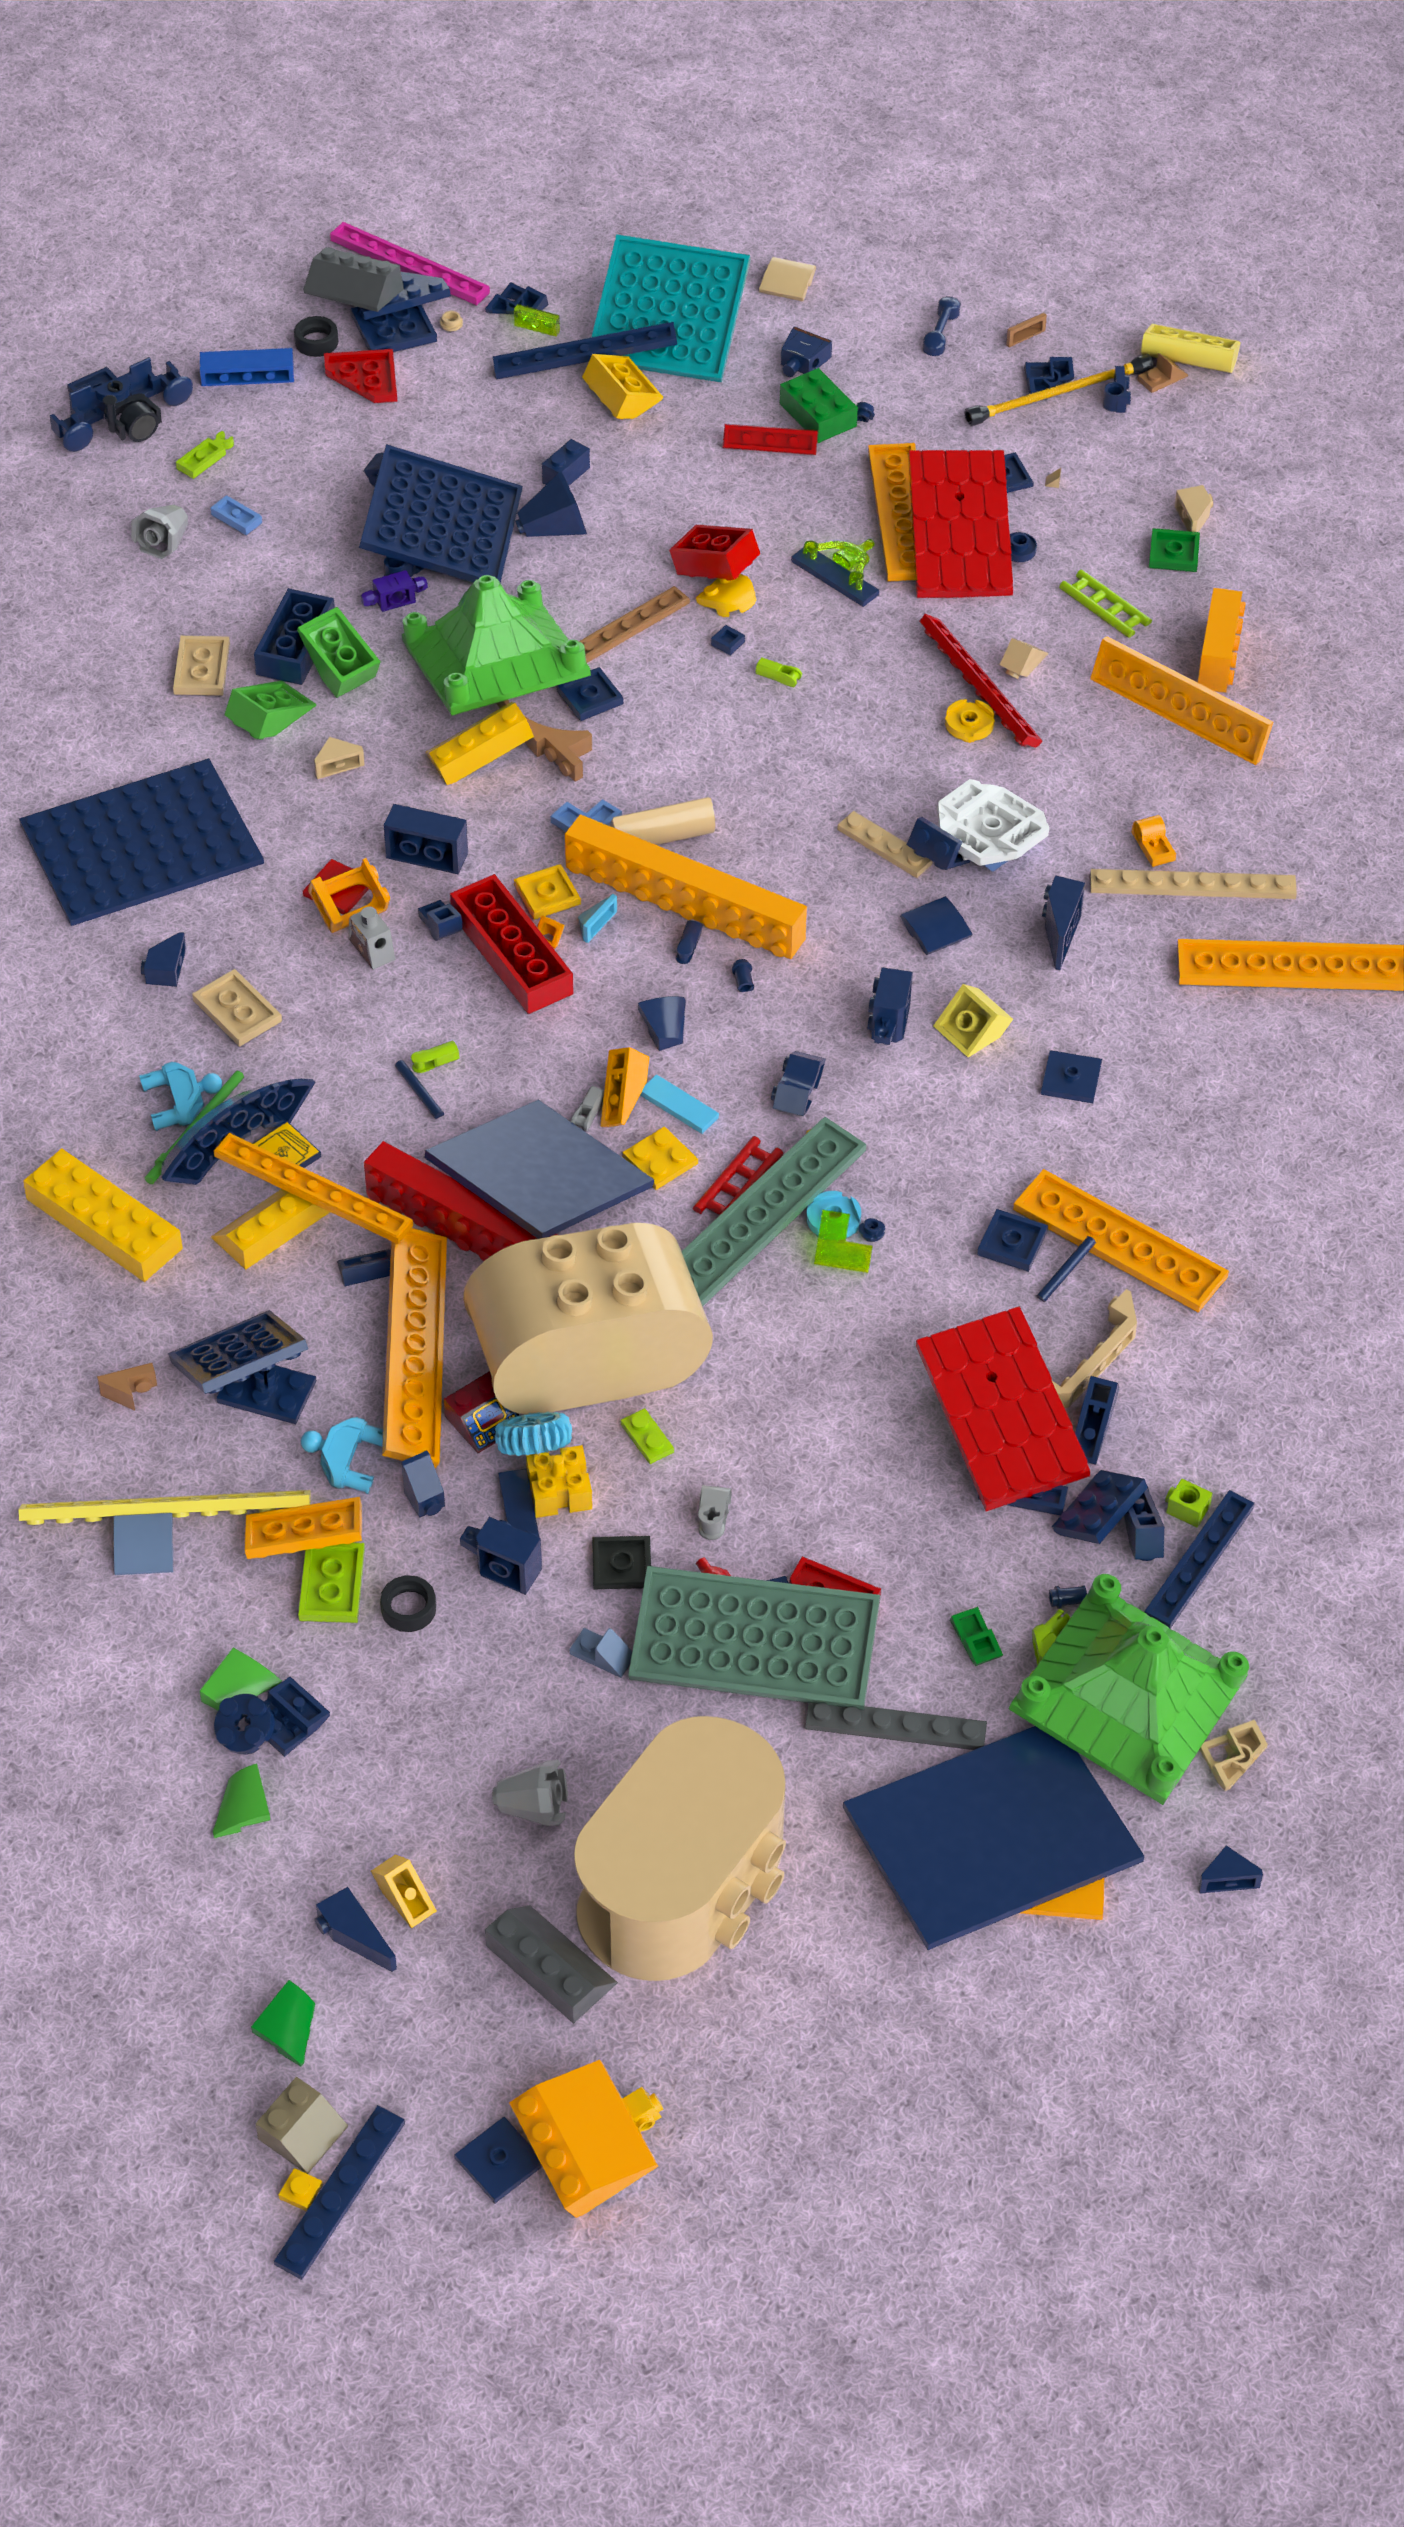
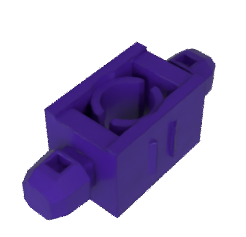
M405 570L373 579V591H366L360 596L363 606H374L378 603L381 611L384 612L416 603L415 592L419 593L426 590L428 583L426 578L422 576L411 579Z

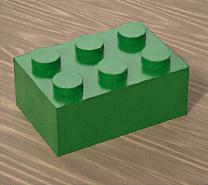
M819 368L780 384L779 404L803 429L818 430L817 443L857 427L858 407Z

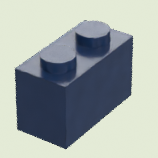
M570 439L542 463V483L546 485L558 473L562 472L570 486L590 469V448Z

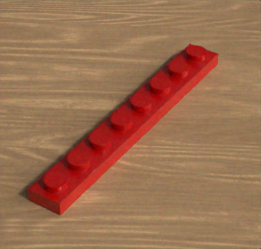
M924 614L919 622L925 627V634L938 643L937 648L951 658L949 662L955 668L962 671L963 679L976 688L975 693L989 703L994 714L1000 716L1002 719L1001 724L1015 734L1014 739L1024 747L1026 745L1034 748L1038 747L1043 740L940 619Z

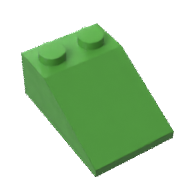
M338 607L297 628L321 679L336 698L376 677L381 661Z
M276 681L232 689L224 715L232 720L234 725L248 731L253 738L263 740L264 738L276 736L317 704L284 681Z

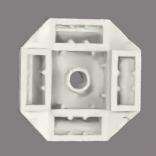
M969 779L938 802V827L963 841L958 852L962 855L963 860H971L992 872L1009 860L1021 857L1025 852L1046 838L1049 833V825L1046 822L1044 812L1004 787L980 784V781Z

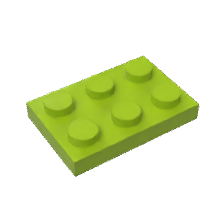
M364 1543L339 1544L321 1549L305 1550L298 1614L299 1621L358 1623L365 1555Z

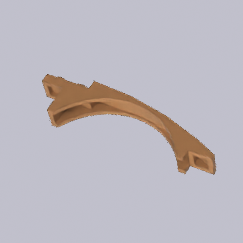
M504 700L496 704L500 709L510 702L509 700ZM526 717L534 737L524 743L536 757L545 754L548 761H554L559 766L561 773L565 777L569 776L575 782L583 778V762L579 757L592 751V734L588 730L573 731L547 727Z

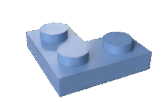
M603 799L587 813L566 802L551 815V823L567 832L581 814L609 826L613 817L622 816V811Z

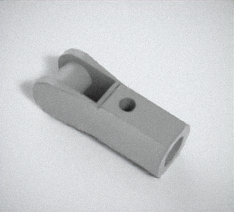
M594 1086L589 1088L582 1103L572 1117L571 1122L573 1124L583 1127L584 1131L588 1132L603 1103V1089Z

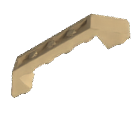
M1128 1289L1119 1297L1115 1296L1108 1305V1321L1115 1325L1109 1338L1105 1342L1101 1341L1095 1347L1093 1355L1088 1360H1082L1077 1367L1076 1373L1072 1377H1066L1061 1386L1053 1382L1064 1408H1069L1087 1389L1090 1376L1098 1377L1134 1340L1137 1319L1131 1291Z

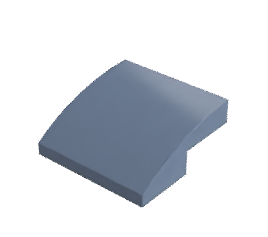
M172 1513L114 1516L115 1575L173 1572Z

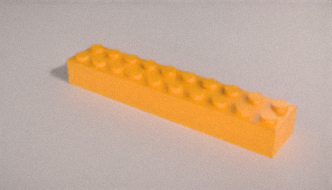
M581 814L565 833L566 868L574 874L581 873L591 877L596 883L603 882L613 886L618 892L625 891L635 895L640 901L652 902L665 911H674L681 914L687 920H696L703 923L709 929H718L725 932L731 938L747 941L755 948L761 947L769 950L777 957L792 959L806 940V905Z

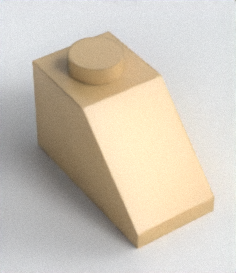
M1204 485L1176 490L1175 508L1187 531L1199 532L1210 516V508L1213 507L1211 494L1207 493Z
M1011 638L999 665L1007 668L1005 673L1017 679L1020 675L1028 677L1048 653L1029 643Z

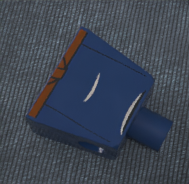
M794 326L781 350L783 373L788 377H793L796 372L805 374L822 366L832 357V340Z

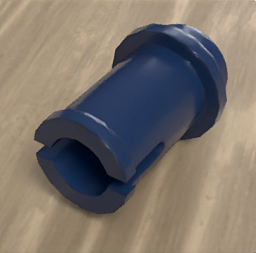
M746 959L736 960L732 966V973L736 975L739 992L754 990L751 976L752 965Z
M1085 1585L1069 1588L1055 1586L1054 1589L1049 1590L1051 1607L1057 1606V1609H1061L1064 1605L1081 1604L1087 1595Z

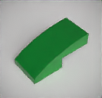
M978 1607L951 1616L950 1622L975 1666L1003 1656L992 1629L988 1630Z

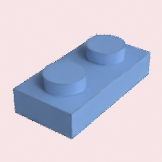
M227 495L211 507L212 516L244 535H248L262 524V516Z

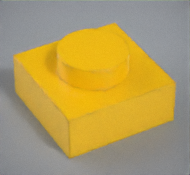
M294 2168L278 2194L279 2199L307 2212L323 2186V2182Z

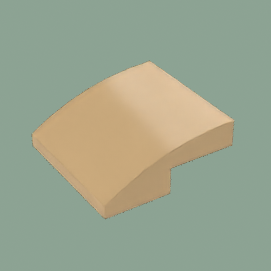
M772 257L763 276L759 291L760 293L803 301L808 286L812 283L816 266Z

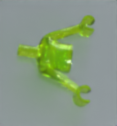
M870 538L859 545L845 541L817 543L809 540L804 543L803 554L810 552V559L814 560L817 558V552L820 550L840 549L833 553V561L849 571L855 570L850 573L849 585L856 583V589L860 590L863 587L864 580L862 572L870 561L866 551L873 548L875 543Z

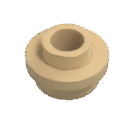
M447 311L443 313L440 319V326L446 331L459 330L463 325V319L456 311Z

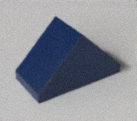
M1226 1845L1201 1874L1199 1893L1260 1888L1263 1877L1262 1869Z

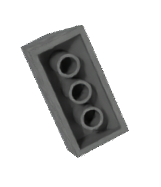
M326 247L312 259L303 290L305 294L378 312L404 288L400 265Z
M531 1905L507 1909L485 1929L486 1946L573 2024L618 1984L613 1977Z

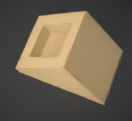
M1061 468L1046 476V487L1059 488Z

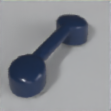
M946 296L939 300L937 313L939 319L935 329L927 333L923 338V351L927 355L939 356L944 353L946 338L942 333L947 320H953L960 316L961 303L957 298Z

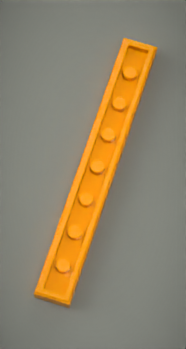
M228 1133L214 1150V1157L396 1244L400 1243L413 1226L412 1219L231 1133Z

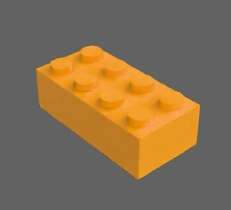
M1213 587L1198 677L1199 684L1213 691L1226 693L1227 685H1233L1235 671L1230 670V668L1236 667L1237 653L1233 651H1238L1240 636L1236 634L1241 635L1243 619H1240L1239 616L1244 617L1246 602H1241L1243 591Z

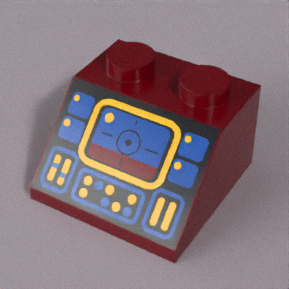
M490 1371L444 1398L446 1419L477 1453L496 1443L495 1428L498 1423L510 1417L519 1416V1413L508 1410L497 1400L492 1386Z

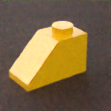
M395 1854L371 1870L383 1895L411 1928L437 1912L409 1859Z

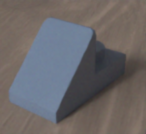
M583 1628L570 1648V1655L622 1678L630 1665L632 1650L610 1628H608L604 1636Z

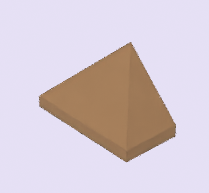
M1041 313L1009 327L1006 345L1010 348L1046 331L1047 314Z

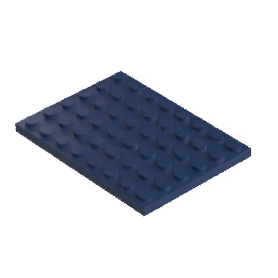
M209 758L19 818L20 825L71 926L264 864L262 854Z

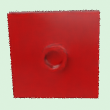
M331 859L314 879L320 877L322 881H326L353 870V868ZM309 883L303 890V896L313 900L308 892ZM358 884L330 896L339 913L344 915L350 912L369 888Z

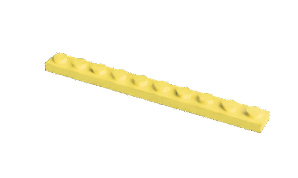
M310 1490L36 1503L21 1504L18 1511L19 1521L27 1520L28 1525L43 1524L46 1519H56V1523L73 1522V1518H85L86 1522L101 1521L102 1517L157 1513H172L173 1517L180 1518L189 1516V1512H201V1516L218 1515V1511L230 1510V1514L240 1515L246 1514L248 1509H259V1513L273 1511L276 1508L310 1505L311 1492Z

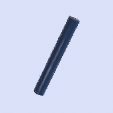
M399 1060L395 1064L396 1069L433 1117L437 1119L444 1116L442 1109L404 1060Z
M1087 1236L1036 1295L1037 1298L1043 1302L1048 1300L1096 1244L1092 1237Z

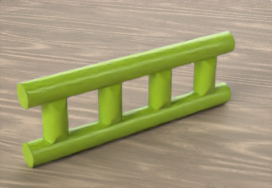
M1082 569L1076 574V577L1080 580L1072 585L1062 581L1059 586L1061 590L1128 638L1135 635V630L1132 628L1139 623L1145 627L1152 623L1151 618ZM1089 586L1096 593L1087 597L1080 590ZM1104 598L1114 604L1107 610L1097 604ZM1122 610L1131 616L1125 622L1115 617Z

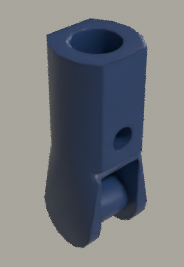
M687 921L677 947L676 961L678 963L688 964L691 961L702 933L703 925L700 922Z

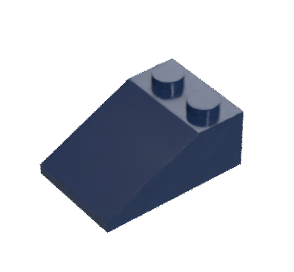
M1055 875L1052 885L1047 884L1044 899L1047 902L1044 904L1042 917L1046 918L1045 930L1055 969L1061 970L1082 916L1085 882Z

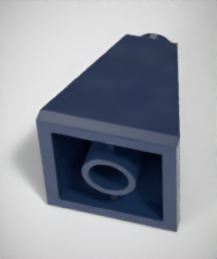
M562 472L558 473L517 512L519 519L515 520L520 534L525 532L527 537L587 534L577 502Z

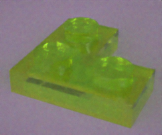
M822 1210L814 1264L869 1273L873 1246L846 1241L850 1214Z

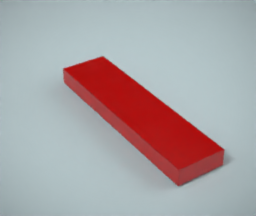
M724 424L723 448L816 455L818 430Z

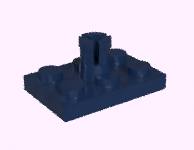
M275 1365L270 1370L257 1371L250 1374V1377L242 1382H232L225 1385L219 1392L216 1400L219 1404L296 1425L317 1380L316 1376Z

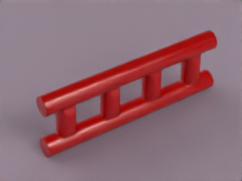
M752 1136L693 1206V1210L702 1214L707 1208L720 1216L783 1156V1151L776 1147L771 1153H768L758 1148L761 1141L758 1137ZM750 1155L763 1161L756 1171L743 1165ZM735 1173L749 1179L741 1189L729 1183V1180ZM720 1191L734 1197L727 1206L714 1200Z

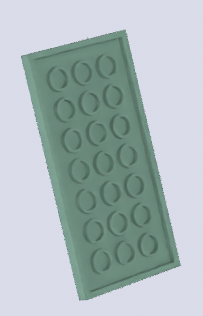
M647 1566L628 1677L629 1680L806 1703H825L827 1705L847 1708L856 1707L864 1710L880 1595Z

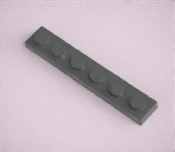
M809 1702L805 1729L975 1750L985 1745L987 1721L867 1706L864 1707V1710L856 1707L847 1708L827 1705L825 1703Z

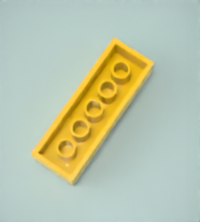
M62 1148L23 1180L28 1201L143 1282L147 1281L183 1249L181 1233L178 1228Z

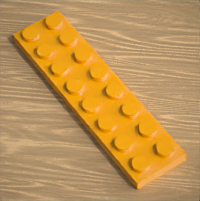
M915 443L868 445L887 581L916 580L908 460L909 450H916Z
M1108 636L1102 639L1090 680L1254 765L1259 763L1262 759L1274 723L1273 721Z
M1045 1169L1039 1173L1014 1202V1211L1030 1220L1048 1225V1230L1077 1246L1087 1236L1092 1237L1096 1244L1091 1248L1090 1253L1198 1313L1228 1278L1229 1270Z

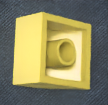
M962 984L933 1027L963 1054L970 1057L1000 1038L1013 1018L979 988Z

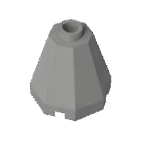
M176 505L148 509L131 521V538L134 543L139 542L141 545L139 550L141 552L163 559L178 548L188 525V515L183 508ZM160 542L168 545L164 552L150 547L151 545L156 546Z
M547 1760L499 1780L497 1787H494L492 1791L494 1805H497L500 1812L546 1826L560 1825L566 1816V1812L560 1813V1805L562 1801L567 1802L568 1799L565 1771L563 1768L557 1769L561 1765L560 1761Z

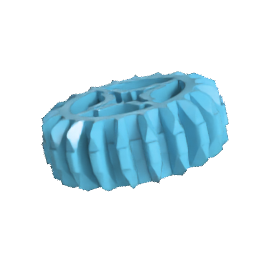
M538 1412L510 1417L498 1423L495 1428V1441L498 1445V1450L508 1455L528 1456L543 1452L548 1453V1451L563 1448L572 1439V1426L569 1422V1417L558 1412Z

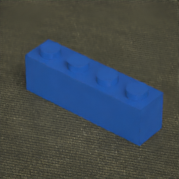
M293 349L200 352L201 385L294 382Z

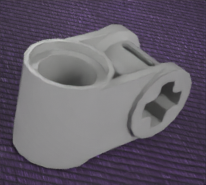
M702 1485L698 1516L700 1520L699 1533L703 1538L716 1540L724 1534L727 1514H729L730 1510L728 1509V1504H731V1488Z

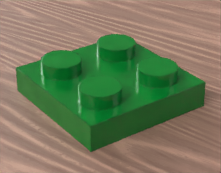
M1152 528L1149 568L1197 572L1200 532Z

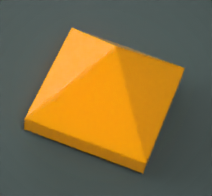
M541 915L537 928L543 935L551 934L554 936L552 941L549 939L547 941L555 949L558 946L565 925Z

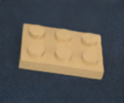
M180 636L173 685L174 695L223 696L230 649L229 637Z
M236 969L192 994L193 1001L239 1047L282 1022V1015Z

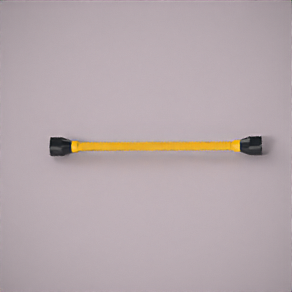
M1149 354L1137 356L1131 362L1123 365L1125 375L1142 374L1154 368L1153 360ZM1115 369L1018 397L994 406L976 405L969 407L964 411L965 419L967 422H970L969 425L972 427L1006 410L1008 411L1113 379Z

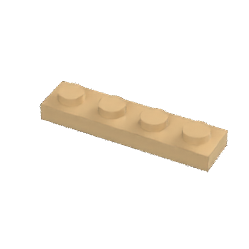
M855 811L851 812L837 826L838 831L915 878H918L933 864V861L916 855L914 849L907 846L906 842Z

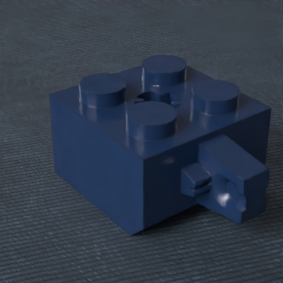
M881 967L880 977L874 978L872 993H876V995L870 997L868 1012L873 1014H869L867 1030H872L871 1039L874 1040V1043L890 1045L891 1042L897 1043L904 1039L911 1005L912 971Z
M489 1516L481 1529L467 1526L460 1537V1545L477 1555L478 1569L482 1577L524 1595L528 1593L542 1570L541 1538L530 1531L515 1528L507 1521L497 1520Z

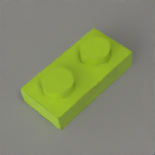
M645 1408L621 1419V1426L649 1464L674 1453L673 1445Z

